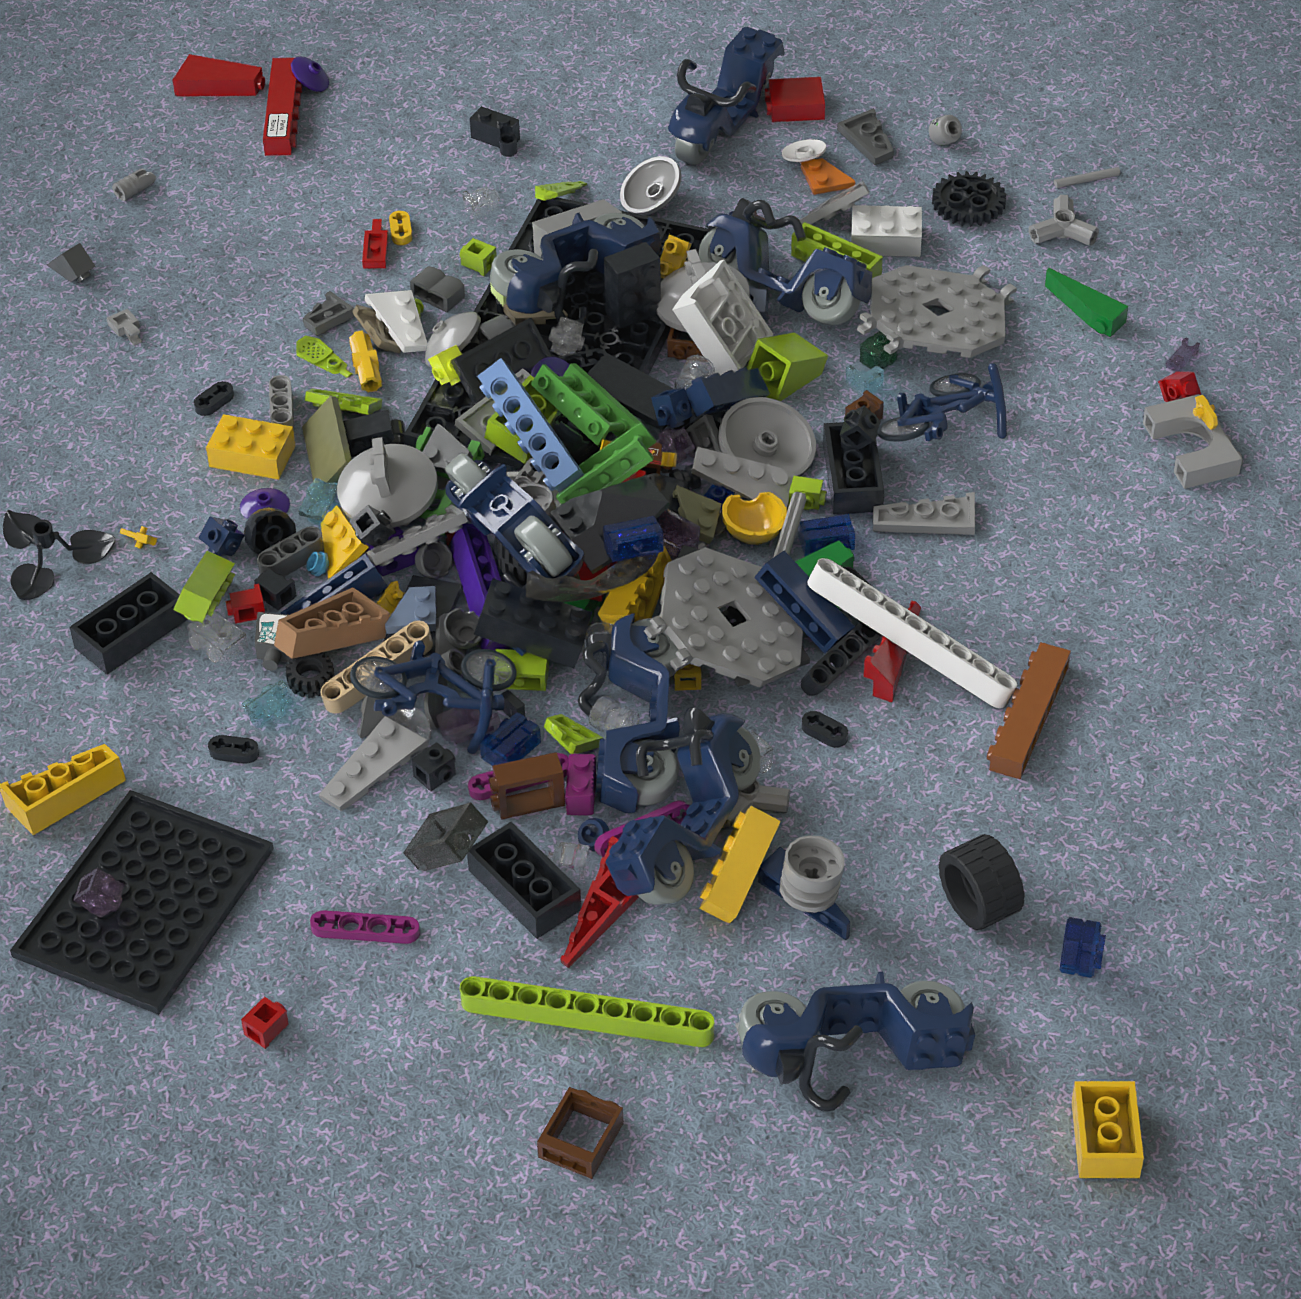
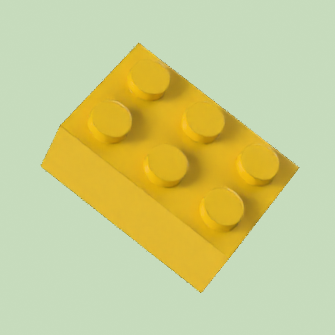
M223 414L206 446L209 467L279 480L295 448L293 426Z
M1074 1081L1071 1103L1079 1178H1140L1144 1156L1135 1081Z

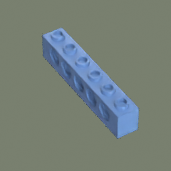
M502 358L477 376L482 382L480 389L488 399L490 397L493 398L495 401L492 405L500 417L503 415L508 420L505 423L506 427L512 435L517 433L520 438L517 443L526 454L530 452L533 457L530 462L539 473L543 471L546 476L543 481L551 491L556 489L558 492H561L585 475L513 370ZM508 388L507 391L501 395L502 390ZM520 406L519 411L513 413L515 408ZM533 424L532 429L526 432L527 427ZM546 443V446L539 451V447ZM559 461L558 466L552 469L553 464Z

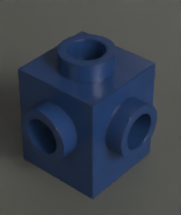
M685 388L666 390L651 397L659 426L679 427L684 425V420L693 416Z
M210 516L198 538L209 546L208 550L211 553L222 557V555L232 556L236 553L244 538V534L237 529L238 525L229 519Z

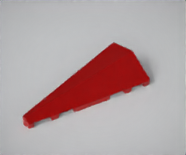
M911 601L908 610L919 616L921 606L916 601ZM883 636L880 645H875L873 648L874 656L867 655L864 660V677L873 680V697L893 702L908 651Z
M614 836L608 842L609 847L605 856L600 861L597 876L592 881L581 907L578 922L574 932L570 934L564 956L562 955L560 958L561 963L567 968H570L639 898L638 895H624L618 890L607 867L606 859L610 855L609 851L619 840Z

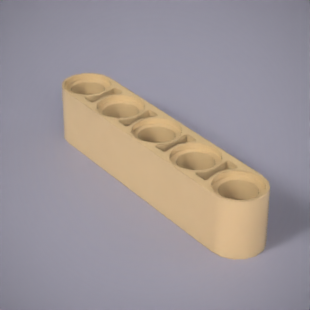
M413 621L360 659L377 656L390 659L397 664L408 662L411 658L413 645L419 640L425 644V655L433 646L429 627L424 621ZM356 662L322 686V700L326 710L330 713H341L366 696L353 686L350 679L351 668ZM379 663L365 664L356 671V678L365 687L367 679L375 676V667H387V665Z

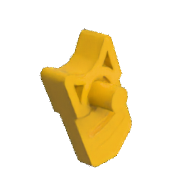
M1204 395L1195 397L1196 408L1193 409L1194 416H1198L1199 419L1201 418L1210 430L1215 429L1218 425L1217 415L1214 412L1215 406L1213 404L1210 405Z
M141 526L140 532L137 533L123 528L120 530L121 534L135 538V547L140 549L143 543L156 545L158 539L147 535L148 528Z
M398 581L391 582L376 603L390 613L389 617L405 594V592L400 590Z

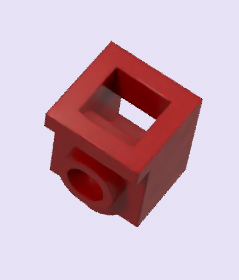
M1175 372L1158 381L1165 402L1198 394L1201 395L1194 372Z
M254 584L253 589L229 593L230 600L225 601L228 616H234L235 624L257 620L258 612L265 613L259 584Z
M266 997L262 998L241 1019L244 1035L265 1049L289 1025L286 1008L281 1003L272 1002Z

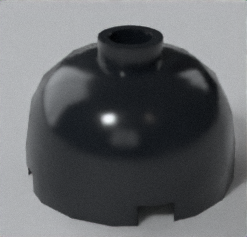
M559 410L556 412L550 425L571 456L580 457L589 453L595 443Z
M272 507L256 510L249 516L244 527L245 542L258 555L270 548V545H275L296 533V525L289 515L280 509Z

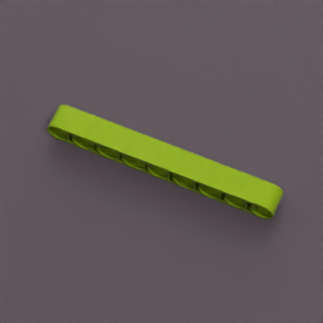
M477 976L467 977L460 983L461 1005L464 1010L470 1013L695 1047L709 1046L714 1040V1017L711 1013L704 1010Z

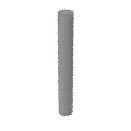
M1119 167L1060 178L1054 180V185L1056 188L1119 176L1120 169Z

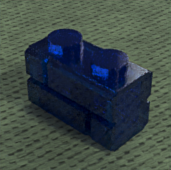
M849 514L799 522L798 537L805 557L837 541H840L846 548L855 550V531Z
M654 516L603 526L604 546L613 562L624 560V558L630 559L659 553L664 550L663 531Z
M518 712L510 719L505 718L500 723L499 728L492 734H486L481 742V759L492 766L522 760L541 743L539 726L531 720L528 721L525 716Z
M1073 917L1067 919L1059 969L1061 973L1071 975L1077 973L1078 976L1092 978L1095 969H1101L1106 935L1100 934L1102 927L1100 922L1091 920L1084 922L1083 919Z

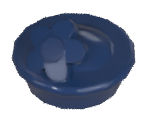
M590 818L579 827L578 841L585 849L595 851L597 838L608 832L609 827L602 819Z

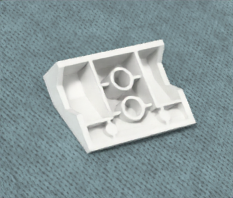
M725 260L719 261L689 288L672 309L713 371L720 375L729 370H733L735 373L739 369L744 368L751 358L757 339L773 336L772 331Z

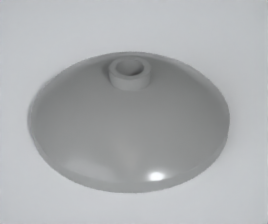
M665 156L653 157L643 161L625 178L620 190L621 204L628 212L640 215H648L659 211L674 198L679 189L682 177L680 167L673 159Z
M463 312L453 315L445 321H439L434 326L433 334L427 344L425 364L432 369L428 359L454 345H457L461 351L476 333L481 321L480 316L476 312Z

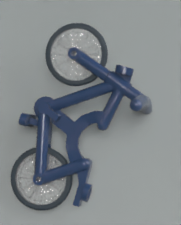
M995 363L988 365L991 382H987L983 387H980L981 381L977 376L957 373L940 377L931 383L930 392L937 397L930 398L920 393L914 396L915 399L911 404H907L906 394L899 393L897 401L900 417L882 423L877 431L878 436L883 440L891 442L912 440L922 435H925L926 441H931L932 439L940 440L943 437L944 431L948 428L946 412L956 410L966 413L986 401L993 402L996 405L997 436L1000 439H1004L1007 436L1006 405L997 365Z
M420 640L414 643L411 658L408 662L397 664L384 657L371 656L360 659L353 665L350 671V679L353 686L368 697L380 699L375 700L373 708L374 711H382L384 716H392L400 709H414L417 696L426 692L443 696V704L447 708L479 710L478 727L467 747L469 754H475L485 738L492 710H504L503 695L493 696V691L507 689L514 683L517 676L514 663L506 655L494 650L480 649L470 652L463 658L461 663V671L465 678L463 679L445 666V660L440 654L433 653L423 658L425 644ZM439 674L471 698H461L455 690L438 684ZM425 676V682L406 687L407 680Z

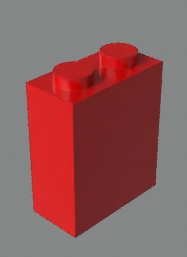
M821 77L768 79V88H764L766 113L771 115L772 122L825 120V99Z

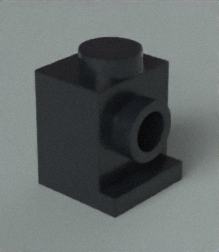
M270 569L261 573L254 580L255 584L260 586L263 601L278 611L297 597L295 581L291 578L287 581L284 576L278 575Z

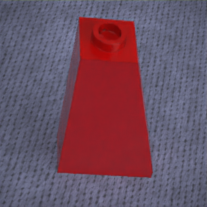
M192 54L188 55L172 79L175 96H256L260 89H264L266 82L262 67Z

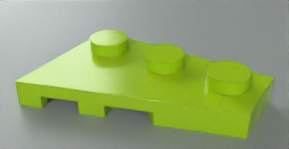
M315 388L307 390L305 394V401L312 402V405L320 407L330 395L338 398L340 410L353 411L368 415L382 407L381 398Z

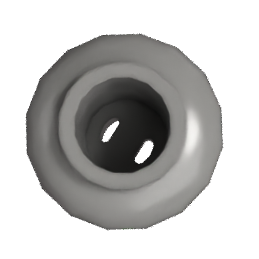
M953 115L937 117L933 119L929 126L931 140L940 146L958 141L962 134L961 123Z

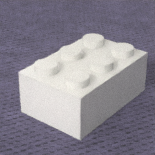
M852 206L851 243L881 256L920 257L922 207Z

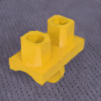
M672 235L668 236L660 257L661 278H665L673 271L683 267V265L685 266L684 262H687L686 251L690 250L692 243Z

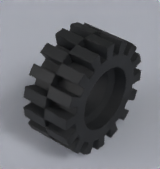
M323 652L319 655L316 653L295 659L290 658L289 664L286 665L288 687L292 689L294 694L299 692L300 697L308 694V698H313L314 693L317 696H321L322 686L335 677L333 662H331L329 656L325 657ZM310 670L320 672L317 676L310 678L301 676L302 673Z

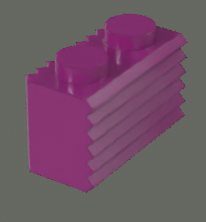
M594 754L569 755L565 796L566 815L591 816L594 814L597 776L596 756Z

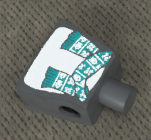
M258 612L255 632L257 659L263 660L262 665L265 669L274 671L278 668L280 661L289 662L290 660L289 656L274 646L278 620L288 615Z

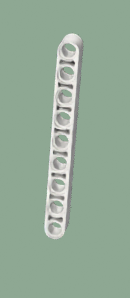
M825 558L818 560L807 581L812 590L996 708H1004L1017 687V682L1013 677L835 562Z

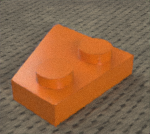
M823 158L801 162L802 172L813 195L848 189L855 185L854 179Z

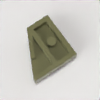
M677 485L673 491V497L678 498L680 504L678 512L684 522L683 527L686 535L710 544L714 537L721 503Z

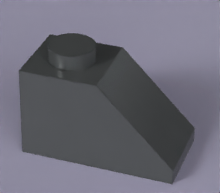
M81 243L46 264L70 282L75 279L81 282L91 275L89 271L96 267Z

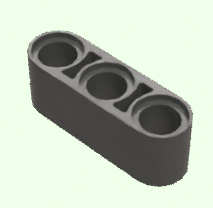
M314 526L303 528L261 552L257 557L259 574L270 569L276 574L285 577L306 565L309 556L313 552H324L322 531Z

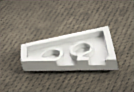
M412 290L365 294V302L376 311V317L379 321L385 323L389 329L388 333L403 353L426 351L427 340Z

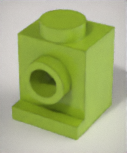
M472 238L461 248L459 256L462 266L485 276L491 270L492 262L497 253L496 247Z
M793 476L789 491V504L792 494L799 492L806 495L805 510H819L820 505L825 506L827 491L823 490V480Z

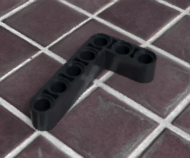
M843 567L853 575L857 576L858 578L869 584L855 569L851 567ZM858 620L860 623L813 665L802 678L800 685L804 693L809 696L820 694L882 635Z

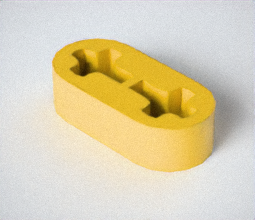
M394 211L391 213L389 222L393 243L396 245L409 244L412 241L409 214L405 211ZM399 232H404V236H400Z

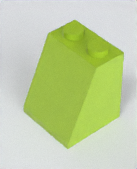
M795 332L758 338L747 369L758 368L770 392V395L766 397L782 401L822 375L828 355Z

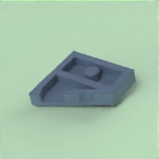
M435 586L409 587L385 623L386 634L397 633L409 623L418 620L427 623L430 631H436Z

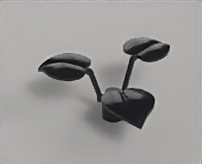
M7 510L3 520V535L8 545L13 548L23 549L32 543L36 544L38 549L37 566L30 563L22 564L11 575V587L17 598L21 600L35 599L53 586L55 579L53 571L49 568H42V550L50 548L55 539L68 551H73V559L82 564H92L102 560L115 544V537L108 533L96 530H81L70 537L71 545H69L59 535V532L53 531L52 524L48 520L40 519L31 514Z

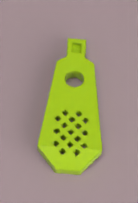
M568 181L535 186V198L544 201L575 193L576 189L586 186L587 183L583 181Z
M305 335L296 341V356L332 374L340 373L346 378L353 374L346 369L347 364L319 338Z

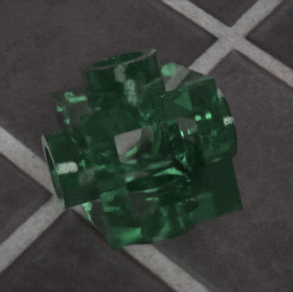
M881 331L868 337L860 344V362L876 373L892 365L897 360L898 354L897 351L889 354L883 350L884 345L889 344L891 341Z

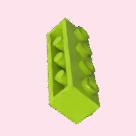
M806 222L802 224L806 235L805 240L797 241L795 232L792 233L791 256L806 262L815 249L823 251L824 247L866 264V270L872 272V278L882 275L883 256Z
M206 551L184 585L174 610L183 614L191 621H199L203 623L207 615L212 617L216 607H218L235 577V573L232 572L235 563Z

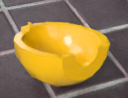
M771 492L759 493L751 501L742 500L740 495H730L722 505L723 522L727 530L734 538L751 545L767 543L774 539L781 532L787 514V508L783 501Z

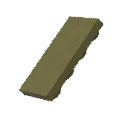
M332 395L302 426L315 491L320 496L327 494L330 489L332 490L336 487L342 471L352 460L338 398Z

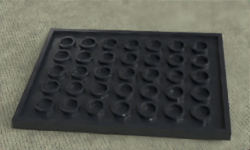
M129 790L11 948V956L159 1015L274 850L273 842Z

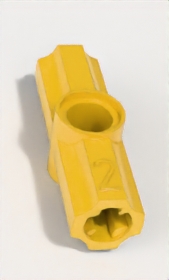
M363 330L356 331L349 337L355 374H358L362 390L368 393L375 392L382 387L376 349L373 350L370 336L364 333Z

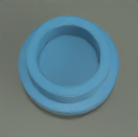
M322 551L313 552L308 558L307 570L316 577L324 574L329 567L328 555Z

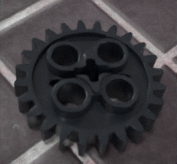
M968 171L965 172V175L957 172L956 177L949 174L948 180L941 178V183H936V188H933L932 204H934L933 209L938 210L937 215H944V220L951 218L952 224L959 221L961 226L965 223H969L970 227L973 226V223L982 226V221L989 224L991 218L997 220L998 215L1003 214V209L1006 207L1007 194L1004 193L1005 188L1000 187V182L994 183L993 177L986 179V174L980 177L978 172H975L973 175H970Z

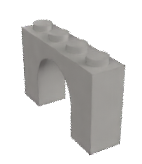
M1199 394L1145 407L1143 425L1153 440L1174 434L1188 433L1196 435L1208 443L1209 446L1202 450L1176 456L1174 474L1184 489L1237 476L1243 464L1241 453L1236 451L1230 437L1222 430L1219 420L1217 427L1210 430L1201 418L1199 419L1198 416H1194L1193 409L1196 408L1195 397L1200 396Z

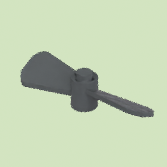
M446 613L436 619L435 653L440 654L445 660V666L456 674L461 675V663L468 649L457 648L447 640L444 632V620L448 614ZM439 674L438 684L447 686L448 680ZM427 692L424 697V711L431 729L435 730L441 725L444 697L436 693Z

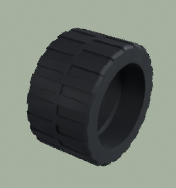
M982 834L944 852L940 856L938 868L943 890L954 911L970 928L982 930L1022 910L1025 892L1020 873L1006 848L994 837Z

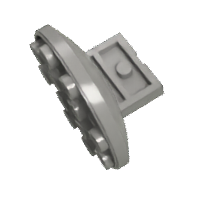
M696 249L686 251L688 261L684 262L685 266L673 271L662 280L661 301L657 304L659 306L657 312L661 320L666 325L684 332L687 331L672 309L681 296L717 264L715 262H701ZM729 266L750 298V290L746 278L738 270Z
M382 437L372 439L373 448L353 458L339 477L337 496L341 508L352 519L367 505H370L378 511L384 510L390 516L392 528L406 526L425 512L436 496L438 478L435 467L427 455L414 447L402 444L384 445Z

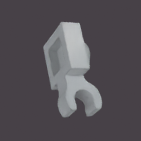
M128 309L107 317L108 326L119 337L126 334L133 346L142 343V340L137 335L140 333L138 329L140 328L139 321Z

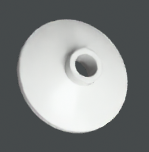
M815 139L797 141L782 150V157L785 160L800 162L801 164V162L813 160L826 151V144Z

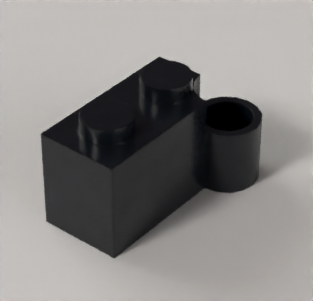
M481 106L470 117L471 138L500 148V154L505 157L516 155L517 142L520 140L519 119Z
M389 409L343 421L351 457L373 448L372 439L382 437L384 445L405 444V424L401 420L392 419Z

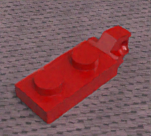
M373 219L372 230L365 231L362 257L363 269L386 268L388 230H383L382 219Z

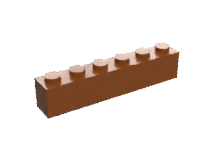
M1040 642L1037 651L1031 652L1028 661L1029 669L1023 670L1020 679L1021 687L1020 689L1016 688L1013 693V706L1007 707L1003 719L1005 724L1004 726L999 725L996 732L995 741L997 742L989 747L986 759L990 761V771L1021 780L1069 668L1071 650Z

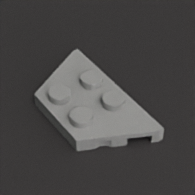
M861 181L826 200L810 211L807 216L799 220L801 224L804 222L812 224L822 218L824 221H827L834 217L836 212L841 209L845 211L854 206L855 202L870 192L864 181Z

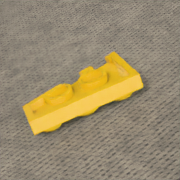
M338 505L328 512L320 523L324 552L328 555L329 567L327 569L328 579L357 560L368 548L367 544L364 545L356 537V531L349 522L350 518Z

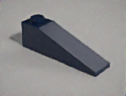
M364 554L280 613L291 615L350 588H355L371 599L379 595L388 586L369 558Z
M779 847L760 865L758 883L783 898L780 893V879L786 850ZM836 903L823 911L815 913L804 912L844 940L850 937V920Z

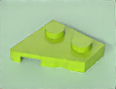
M563 714L547 717L544 728L570 754H579L599 748L600 739H603L602 736Z

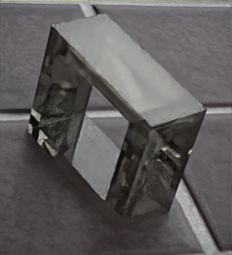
M471 802L430 813L403 854L421 871L462 862L487 825L488 820Z

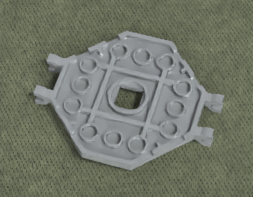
M905 265L872 278L871 314L867 312L860 314V319L864 323L859 325L857 330L865 335L872 329L877 328L891 341L889 344L884 345L883 349L889 354L896 352L900 348L912 349L913 345L927 347L928 352L946 354L947 350L961 352V357L971 358L1004 343L1005 305L1014 302L1010 295L1015 293L1017 288L1010 283L1004 286L1000 293L997 294L993 289L987 287L985 284L988 281L983 277L990 273V269L985 265L978 267L973 275ZM925 306H940L950 312L937 316Z
M706 547L668 562L663 576L665 577V582L661 594V613L650 620L652 625L646 627L644 632L650 639L665 632L679 649L676 652L678 657L670 661V665L675 671L688 664L698 667L704 664L715 668L716 673L733 679L739 676L750 680L751 685L761 687L798 669L801 663L803 630L754 578L762 567ZM727 605L732 606L744 615L746 622L732 627L719 609Z

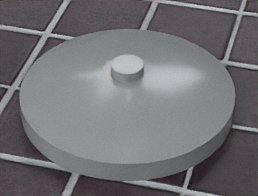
M755 397L742 400L726 412L719 427L718 440L722 453L795 471L794 476L801 477L809 469L815 457L816 440L809 423L797 410L775 399Z

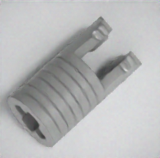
M143 168L114 183L112 186L114 194L122 201H126L128 198L152 185L156 180V176L152 172H146Z

